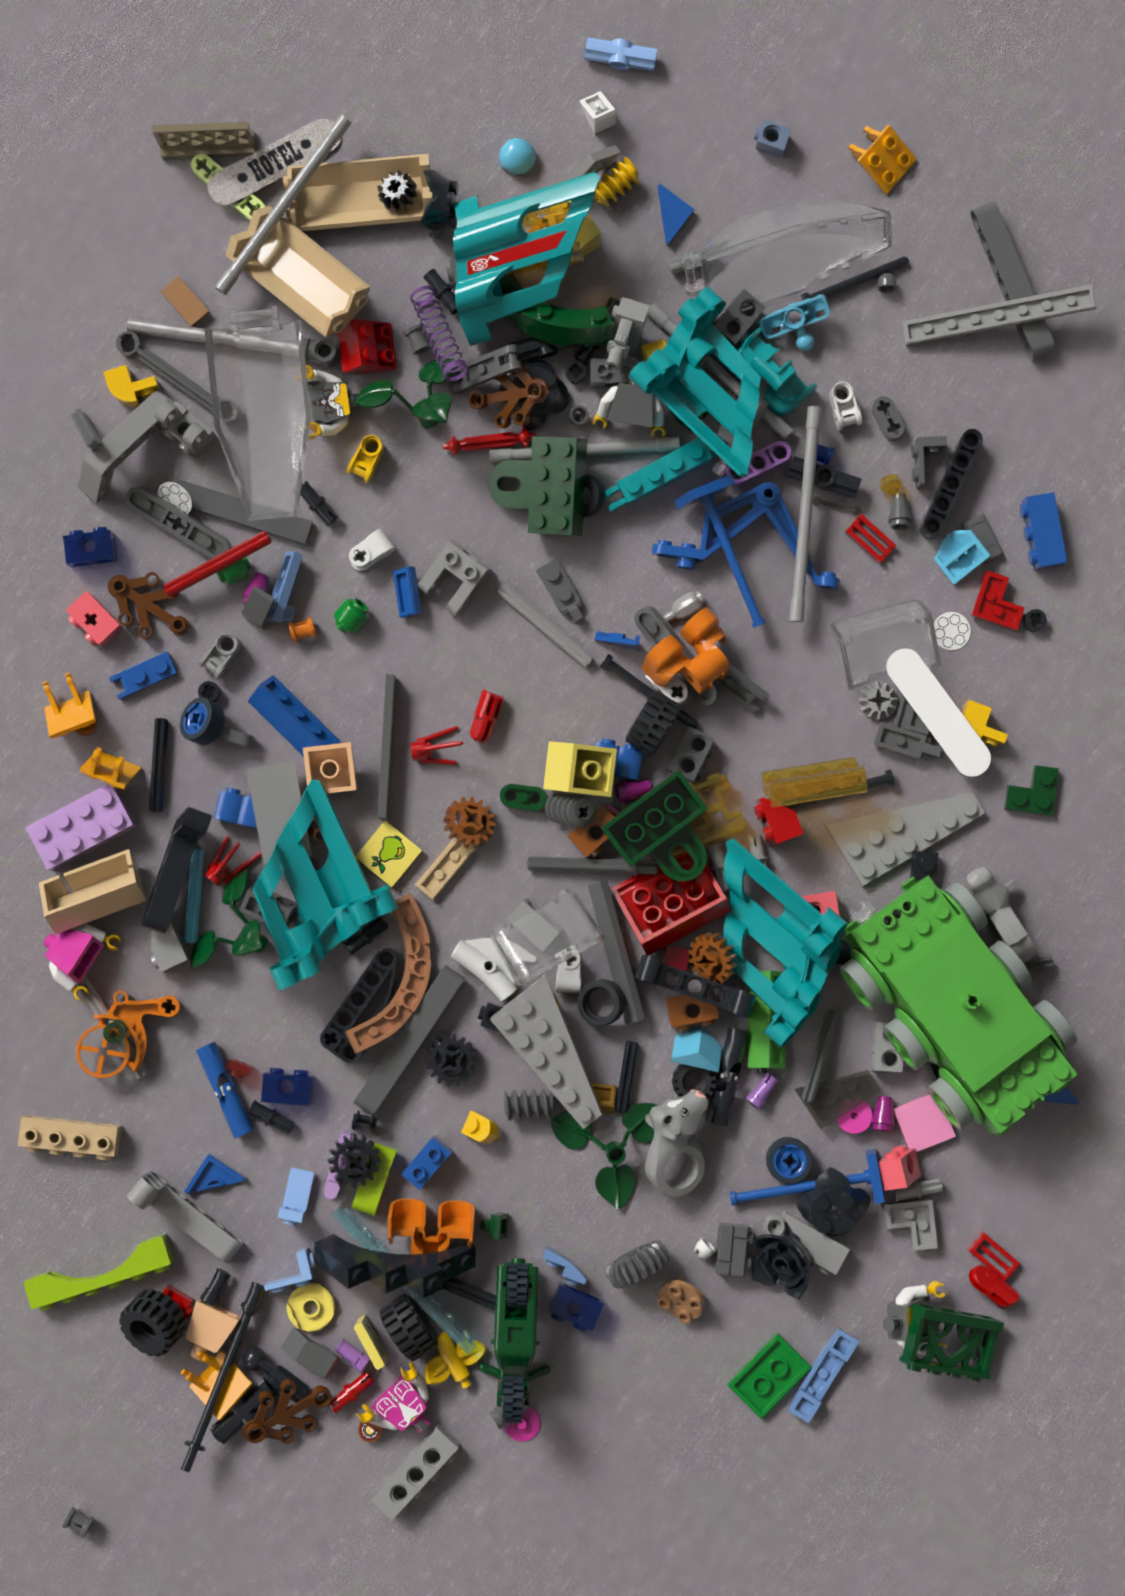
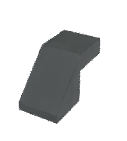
M254 585L241 614L244 618L264 630L269 623L267 617L277 601L274 597Z
M292 1328L281 1346V1349L294 1361L328 1379L340 1359L327 1346L313 1342L296 1328Z

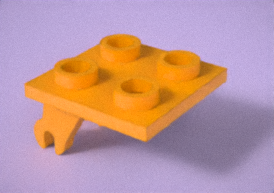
M887 125L882 132L866 126L863 132L868 133L867 137L875 142L868 150L859 148L854 144H850L848 150L853 151L852 155L859 158L857 160L880 189L885 194H888L917 158L890 125Z
M70 672L66 673L65 676L74 698L58 704L49 682H43V688L51 704L44 707L50 739L64 736L69 732L87 727L96 722L90 691L88 690L80 694Z
M97 747L92 756L80 767L79 772L86 774L89 778L109 783L114 788L125 789L140 772L141 767L125 761L124 757L119 756L117 758L107 754Z
M203 1350L197 1353V1356L202 1357V1361L209 1365L200 1376L186 1368L181 1371V1374L186 1376L185 1379L192 1383L189 1387L205 1405L225 1359L226 1353L224 1350H221L216 1357L205 1353ZM234 1362L213 1413L220 1421L253 1385L250 1379Z

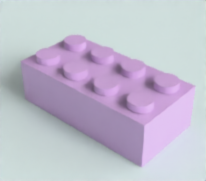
M108 783L25 827L46 869L54 871L138 825L119 789L110 786Z

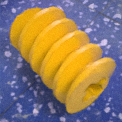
M624 157V163L618 162L616 164L617 169L610 168L609 175L606 173L601 175L602 181H599L594 199L607 208L610 207L609 198L617 202L616 193L625 196L624 187L631 191V182H634L636 185L640 184L638 171L627 157Z

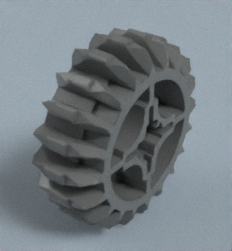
M656 1240L644 1245L642 1244L614 1259V1261L607 1265L605 1271L609 1282L612 1283L614 1288H623L631 1284L633 1285L661 1270L662 1267L668 1264L670 1259L666 1247L663 1246L661 1241Z

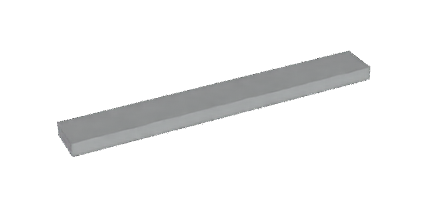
M1091 284L902 321L906 346L1095 310L1097 305L1094 287Z

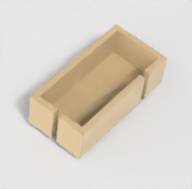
M129 849L63 873L64 878L73 891L69 893L59 875L39 882L44 917L55 934L146 901L144 887L141 883L140 868Z

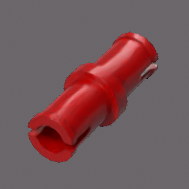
M366 1370L352 1383L345 1384L343 1386L344 1389L332 1398L329 1406L334 1407L332 1410L336 1414L353 1400L357 1401L359 1399L358 1396L375 1383L373 1378H368L370 1374Z

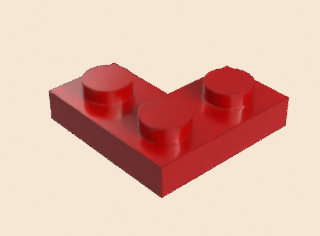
M986 570L971 616L1017 631L1025 607L1002 600L1009 577Z

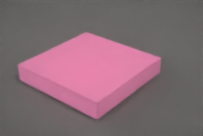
M930 1094L893 1108L908 1149L915 1148L916 1152L956 1137L951 1123L939 1110Z

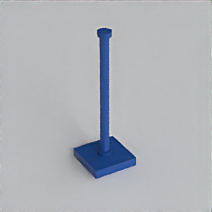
M731 474L690 490L674 502L678 510L697 502L705 505L753 620L752 627L756 628L765 624L766 620L761 617L713 501L715 495L720 494L735 484Z
M876 1149L866 1150V1157L869 1169L864 1170L865 1173L846 1175L850 1185L864 1182L867 1185L872 1184L875 1204L884 1203ZM816 1180L740 1193L730 1191L732 1206H736L739 1202L813 1191Z

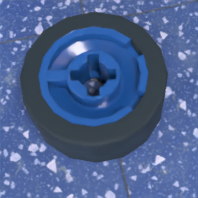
M195 698L186 706L180 719L181 734L185 739L201 746L209 745L219 736L224 726V710L219 704L206 698Z
M783 1137L774 1141L768 1148L766 1166L770 1174L779 1182L786 1184L798 1183L804 1180L811 1171L813 1164L812 1154L808 1146L799 1139ZM790 1155L794 1161L792 1164L787 1165L784 1159Z

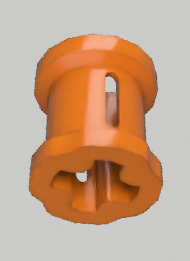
M311 617L307 621L295 624L292 622L288 623L293 643H297L298 640L307 637H317Z

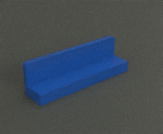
M274 675L261 683L248 700L303 757V748L339 744L341 742Z

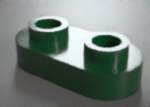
M508 784L501 789L500 800L508 808L539 811L546 806L547 794L539 787ZM509 792L516 793L515 800H508L507 795ZM538 795L540 797L539 803H532L531 797Z

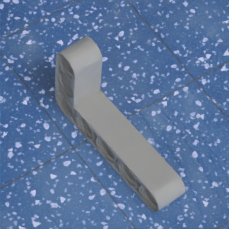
M160 390L152 393L100 441L101 447H97L95 452L90 450L85 456L78 488L96 503L100 502L109 492L115 468L161 427L154 417L159 406L166 400L173 404L175 403Z
M152 1171L143 1175L127 1195V1198L141 1209H146L150 1205L225 1263H229L243 1245V1242L235 1234Z

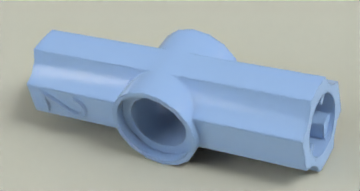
M588 37L584 60L608 63L610 67L619 70H626L631 67L654 71L657 49L636 46L625 39L607 41Z

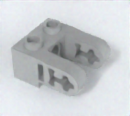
M166 400L155 412L154 417L161 428H163L160 432L170 441L173 438L179 441L181 444L178 447L189 456L193 453L199 457L216 436L213 430L177 401L173 404ZM184 426H190L184 435L181 436L180 430Z
M455 540L448 541L419 582L418 589L426 595L429 594L444 572L449 570L463 581L445 608L456 616L492 568Z

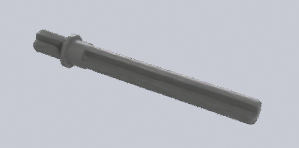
M530 856L527 860V868L530 871L634 874V876H637V874H657L658 864L655 860H639L630 867L623 859Z

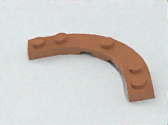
M412 893L395 900L398 908L392 911L405 944L406 963L402 982L394 998L380 1013L368 1021L345 1031L355 1054L379 1043L400 1029L417 1009L427 988L431 969L430 938L427 926Z

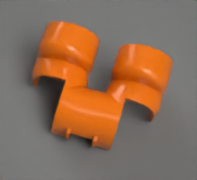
M709 607L695 614L683 626L680 633L687 643L694 647L698 654L692 660L683 654V646L673 635L665 637L647 654L642 670L656 685L666 688L669 680L678 672L701 694L706 689L712 688L713 681L716 679L722 680L725 674L729 672V661L723 652L714 645L717 641L724 643L726 635L719 626L718 617Z
M412 1198L395 1200L390 1204L387 1238L391 1245L395 1236H411V1254L433 1253L451 1249V1238L468 1239L467 1246L471 1247L475 1207L473 1204L461 1200H450L441 1203L438 1207V1234L426 1235L424 1228L426 1224V1203Z

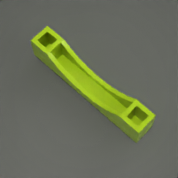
M165 1233L139 1243L133 1254L122 1265L105 1274L93 1277H70L49 1271L23 1281L31 1310L39 1308L40 1311H44L54 1307L53 1303L60 1300L65 1304L76 1300V1295L85 1293L86 1296L100 1292V1287L106 1285L109 1286V1289L123 1284V1280L127 1278H132V1281H136L146 1277V1272L155 1270V1273L170 1269L169 1265L175 1260Z

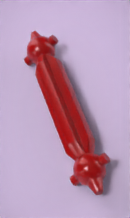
M522 428L519 434L514 432L465 437L461 441L452 436L448 443L442 445V448L449 450L456 456L460 449L464 451L514 446L519 442L524 447H528L532 436H537L527 431L526 428Z

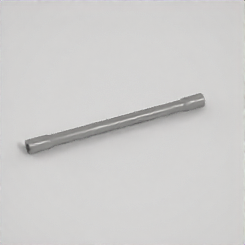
M656 303L649 307L647 315L658 326L664 328L672 335L677 324ZM706 355L702 360L703 365L734 394L739 396L741 383L711 355ZM766 408L762 419L778 436L786 440L794 430L769 408Z
M679 437L587 444V456L654 451L671 452L680 448ZM532 448L490 450V463L499 464L506 460H531Z

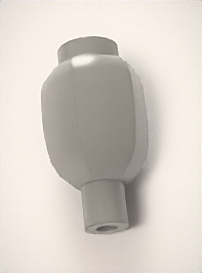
M700 591L696 593L688 592L673 603L671 611L664 614V617L668 623L676 618L680 620L687 619L701 611L702 605L706 601Z

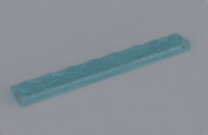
M341 1206L332 1214L363 1248L390 1253V1250L382 1242L378 1244L372 1238L374 1234L364 1224L360 1226L355 1221L357 1217L348 1207L344 1209ZM407 1285L402 1286L467 1355L475 1349V1337L467 1329L463 1331L457 1325L459 1321L451 1312L445 1313L440 1308L442 1304L433 1294L422 1298Z

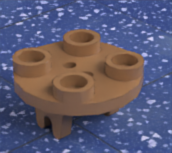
M678 1276L676 1280L667 1281L662 1285L658 1293L659 1299L657 1304L661 1309L677 1317L680 1322L689 1323L692 1319L701 1316L705 1308V1299L702 1296V1291L682 1281L683 1278Z

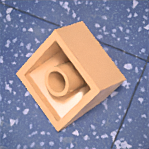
M351 742L303 748L307 786L311 779L322 782L327 794L358 790Z

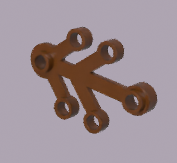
M521 363L522 369L519 373L517 371L511 372V375L518 377L525 384L526 388H519L506 374L494 380H498L508 391L487 394L485 391L474 390L469 395L468 402L470 407L478 410L485 409L491 403L508 401L501 413L495 417L494 422L498 428H508L510 426V416L522 398L527 399L521 410L514 414V422L517 425H527L530 421L529 413L534 405L542 403L548 396L549 388L547 383L543 379H533L526 372V366Z
M149 572L145 577L130 580L124 575H115L108 582V591L113 597L117 598L120 611L118 621L122 626L129 627L134 622L132 614L129 613L127 598H129L136 605L140 625L138 635L142 639L148 640L154 634L149 624L147 611L169 624L170 630L175 635L183 636L188 633L190 624L186 618L182 616L174 617L153 603L165 599L176 600L180 593L169 597L165 590L139 594L133 590L147 585L150 587L158 586L160 577L155 572ZM150 576H156L155 583H149L148 579ZM122 582L123 589L116 590V584ZM129 615L130 621L123 623V616ZM181 621L183 623V627L181 629H176V622ZM144 628H149L150 633L148 636L142 635Z
M286 1379L280 1385L282 1393L272 1416L266 1419L268 1408L274 1404V1398L270 1391L261 1392L258 1397L260 1405L255 1418L248 1421L243 1427L244 1438L251 1443H259L264 1438H270L288 1444L295 1438L291 1427L301 1428L305 1432L313 1431L316 1428V1421L312 1415H305L302 1418L294 1417V1415L312 1405L318 1408L328 1406L332 1400L329 1389L326 1386L318 1385L312 1390L311 1395L287 1407L291 1396L296 1392V1386L293 1380ZM287 1386H292L290 1389L285 1390ZM277 1424L285 1425L280 1430L271 1428ZM290 1433L289 1436L283 1437L284 1434Z

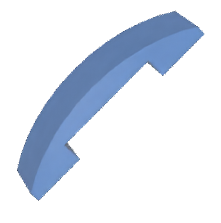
M838 1328L814 1361L812 1369L802 1381L788 1411L810 1423L822 1403L823 1396L844 1362L849 1360L860 1341Z

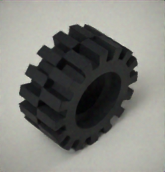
M679 1064L673 1072L672 1078L673 1089L677 1096L682 1097L691 1091L686 1088L684 1080L689 1073L697 1072L703 1078V1085L698 1091L703 1092L708 1099L716 1087V1077L713 1071Z

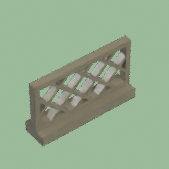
M248 122L152 125V133L160 147L162 159L194 158L199 154H205L209 157L249 156L256 152L255 131L251 130Z

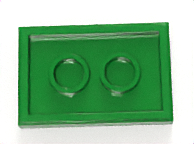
M776 1332L727 1383V1386L762 1420L812 1369V1366Z

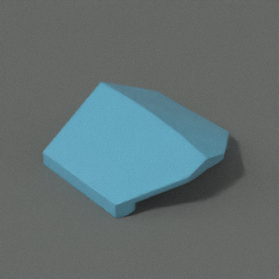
M954 530L942 540L934 560L953 585H955L986 561L991 554L972 530Z
M694 1027L675 1036L671 1061L718 1072L722 1046L708 1030L702 1027Z

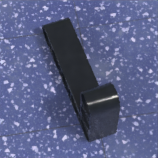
M188 806L177 818L142 919V927L162 934L166 933L196 843L207 832L212 818L211 814Z

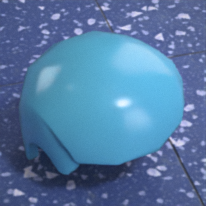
M521 138L508 140L500 148L498 155L500 166L513 175L527 173L534 166L536 160L534 147L528 141Z

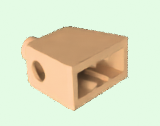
M199 1298L195 1303L186 1339L194 1343L190 1356L202 1361L203 1358L197 1356L200 1350H203L205 1353L208 1350L217 1353L240 1321L241 1316L218 1305L217 1307L210 1305Z

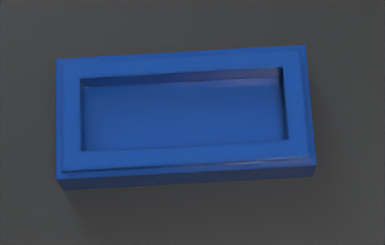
M409 566L393 571L399 617L408 618L422 614L415 567Z

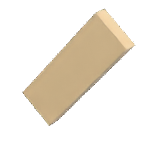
M454 838L415 886L434 900L477 849L473 847L472 843H470L468 848H465L463 842L456 845L457 839Z

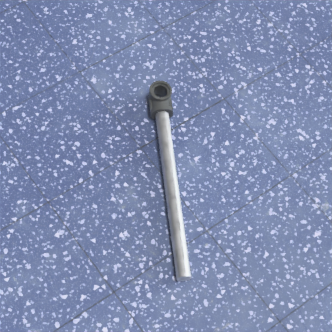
M131 318L127 322V331L136 334L301 356L302 362L316 363L324 367L333 366L339 357L334 343L326 338L319 340L304 338L303 342ZM322 349H331V354L328 357L323 358L320 356Z

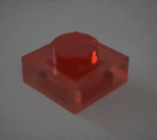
M230 1058L225 1068L231 1070L229 1074L243 1079L244 1075L247 1077L251 1075L254 1066Z

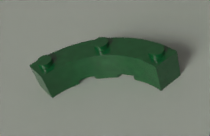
M513 273L505 275L499 280L503 295L524 289ZM541 302L504 316L514 322L515 327L520 331L551 344L569 346V343L590 347L608 344L610 340L613 341V322L605 306L593 309H567Z

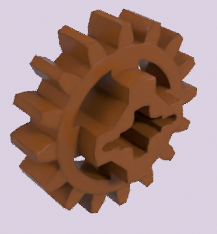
M461 797L459 802L454 800L451 807L447 808L445 812L447 815L443 818V822L448 824L444 827V831L451 832L448 838L452 839L455 837L457 839L456 845L463 842L464 847L468 848L470 843H472L473 847L477 848L480 843L484 845L494 833L492 830L496 823L491 821L495 815L488 814L490 806L483 807V800L475 803L474 797H471L469 801H466L465 797Z
M711 932L696 937L695 941L690 943L692 949L688 950V953L692 955L689 963H694L695 965L692 971H698L699 977H705V979L716 983H723L729 980V977L735 974L733 968L737 967V964L732 960L737 956L730 952L733 946L726 945V938L720 940L718 933L712 935Z

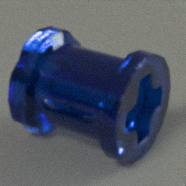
M818 443L816 461L823 463V465H828L835 448H828Z

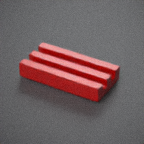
M860 514L845 531L851 539L879 564L896 547V544L863 514ZM861 522L862 524H864L872 533H874L882 542H884L888 546V548L886 549L881 543H879L859 523ZM854 528L857 529L883 554L880 556L852 530Z
M983 1231L978 1239L974 1240L973 1245L967 1249L1005 1282L1021 1264ZM984 1239L1011 1261L1013 1265L1009 1267L983 1245ZM978 1247L981 1248L1007 1272L1005 1274L1001 1273L981 1256L976 1249Z

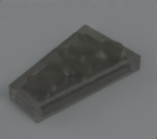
M868 1070L820 1082L813 1103L802 1100L804 1087L794 1089L820 1130L881 1091Z

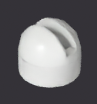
M703 1237L695 1245V1253L699 1254L698 1257L700 1259H708L716 1252L714 1246Z

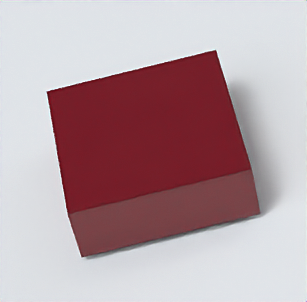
M667 945L664 964L686 971L690 955L688 950L690 949Z

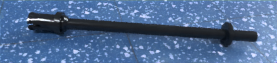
M252 1281L245 1302H242L240 1305L243 1312L193 1439L192 1441L185 1440L184 1442L186 1446H189V1449L181 1466L183 1471L190 1472L198 1450L205 1451L206 1449L201 1445L251 1317L259 1313L260 1308L258 1306L265 1291L264 1285Z

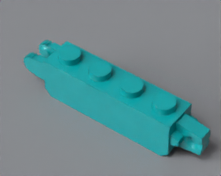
M700 438L689 442L617 481L615 486L606 490L605 499L612 497L618 492L623 497L613 502L608 509L610 512H613L625 505L631 506L704 467L716 456L715 452Z

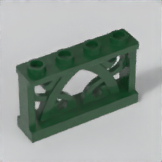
M918 1303L911 1304L910 1313H912L903 1354L902 1356L900 1355L899 1361L907 1364V1369L915 1372L927 1369L928 1373L934 1375H941L942 1372H946V1375L961 1379V1375H964L967 1379L980 1382L981 1378L990 1380L991 1374L989 1373L999 1332L1003 1331L1004 1322L986 1315ZM940 1323H944V1329L942 1331L939 1330ZM954 1324H957L958 1337L965 1344L955 1353L946 1356L939 1345L938 1339L947 1336L952 1331ZM923 1326L925 1327L924 1335H922ZM968 1327H970V1332L967 1335L971 1336L969 1339L964 1334ZM927 1340L928 1344H924L920 1348V1351L926 1350V1355L923 1358H918L919 1344ZM976 1348L980 1353L976 1366L971 1367L969 1360L974 1358L977 1361V1356L973 1353Z

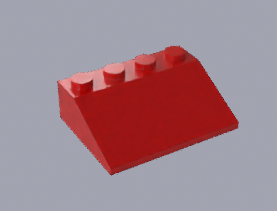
M685 849L673 855L682 869L690 870L693 867L694 861ZM707 864L699 876L689 881L673 880L665 875L658 866L657 874H637V876H633L610 888L647 956L731 912L727 898Z

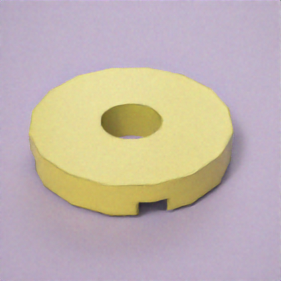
M310 1282V1284L297 1287L293 1290L287 1302V1313L290 1321L297 1328L308 1332L323 1329L334 1316L336 1306L334 1296L328 1288L320 1283ZM307 1301H314L318 1306L317 1312L312 1314L306 1312L304 1308Z

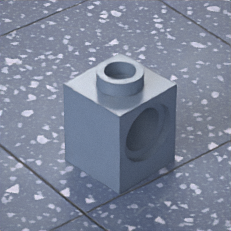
M765 119L763 127H757L753 139L757 141L755 149L782 158L792 128ZM772 134L776 136L777 140L770 142L765 136Z

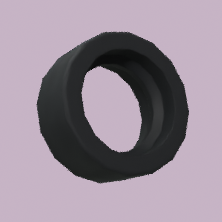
M602 979L592 981L582 988L578 995L577 1005L578 1011L585 1021L591 1025L604 1026L620 1019L625 1010L626 1000L620 986L613 981ZM600 988L608 990L614 1000L613 1011L605 1017L596 1016L589 1005L591 993Z

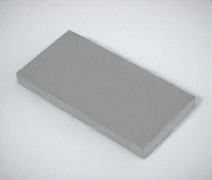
M294 761L246 769L263 864L268 862L277 839L301 800ZM306 831L301 840L310 856L311 849Z

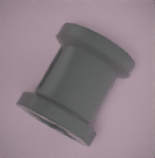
M421 324L414 325L403 332L404 336L408 337L413 355H419L431 349L430 342L427 341Z
M72 1507L62 1527L65 1529L68 1527L80 1533V1537L84 1538L93 1523L94 1517L88 1518L77 1512L75 1507Z

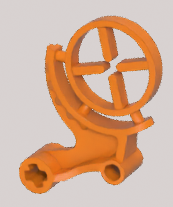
M117 991L113 996L114 1002L108 1013L94 1015V1019L98 1018V1025L86 1030L78 1040L76 1058L80 1067L87 1074L97 1078L112 1077L121 1072L125 1066L131 1067V1070L137 1072L144 1060L147 1048V1037L142 1024V1017L145 1014L164 1017L176 1016L181 1009L180 1001L174 996L134 1001L129 1000L130 997L126 991ZM120 993H123L125 995V1000L123 1002L118 1001V995ZM168 999H171L172 1004L176 1005L175 1011L171 1010V1013H166L167 1009L163 1008L164 1002L168 1003ZM104 1018L116 1020L129 1030L123 1033L114 1026L105 1025ZM100 1028H105L102 1041L103 1048L107 1047L110 1029L122 1037L126 1046V1053L114 1050L107 1051L108 1055L125 1058L122 1065L116 1071L109 1074H102L104 1055H100L95 1073L84 1065L80 1050L100 1052V1049L97 1047L82 1045L83 1040L90 1032ZM132 1035L136 1043L135 1062L129 1060L130 1044L127 1038Z

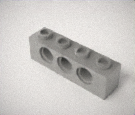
M438 1423L372 1495L371 1502L391 1521L396 1516L401 1518L409 1509L407 1504L413 1497L417 1500L426 1490L424 1485L429 1480L434 1482L443 1471L440 1468L446 1461L450 1464L458 1456L459 1442ZM435 1450L440 1454V1458L436 1461L430 1460L427 1453ZM418 1468L422 1470L424 1476L416 1479L412 1477L410 1471ZM399 1486L404 1487L407 1494L402 1497L397 1496L394 1493V1489Z

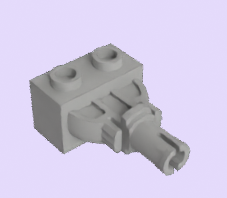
M622 297L620 305L614 306L611 319L615 320L613 322V341L610 340L606 349L609 356L605 369L608 372L617 373L622 359L627 358L629 352L636 354L650 305Z

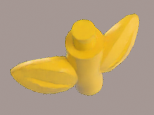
M449 1330L441 1332L437 1335V1348L440 1355L430 1358L426 1364L425 1380L427 1384L436 1385L445 1382L452 1375L455 1382L459 1381L463 1389L471 1385L468 1378L470 1372L467 1366H472L479 1362L487 1349L481 1342L470 1338L462 1339L454 1345Z

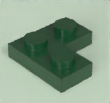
M1034 765L1031 788L1007 785L1004 809L1053 816L1059 768Z

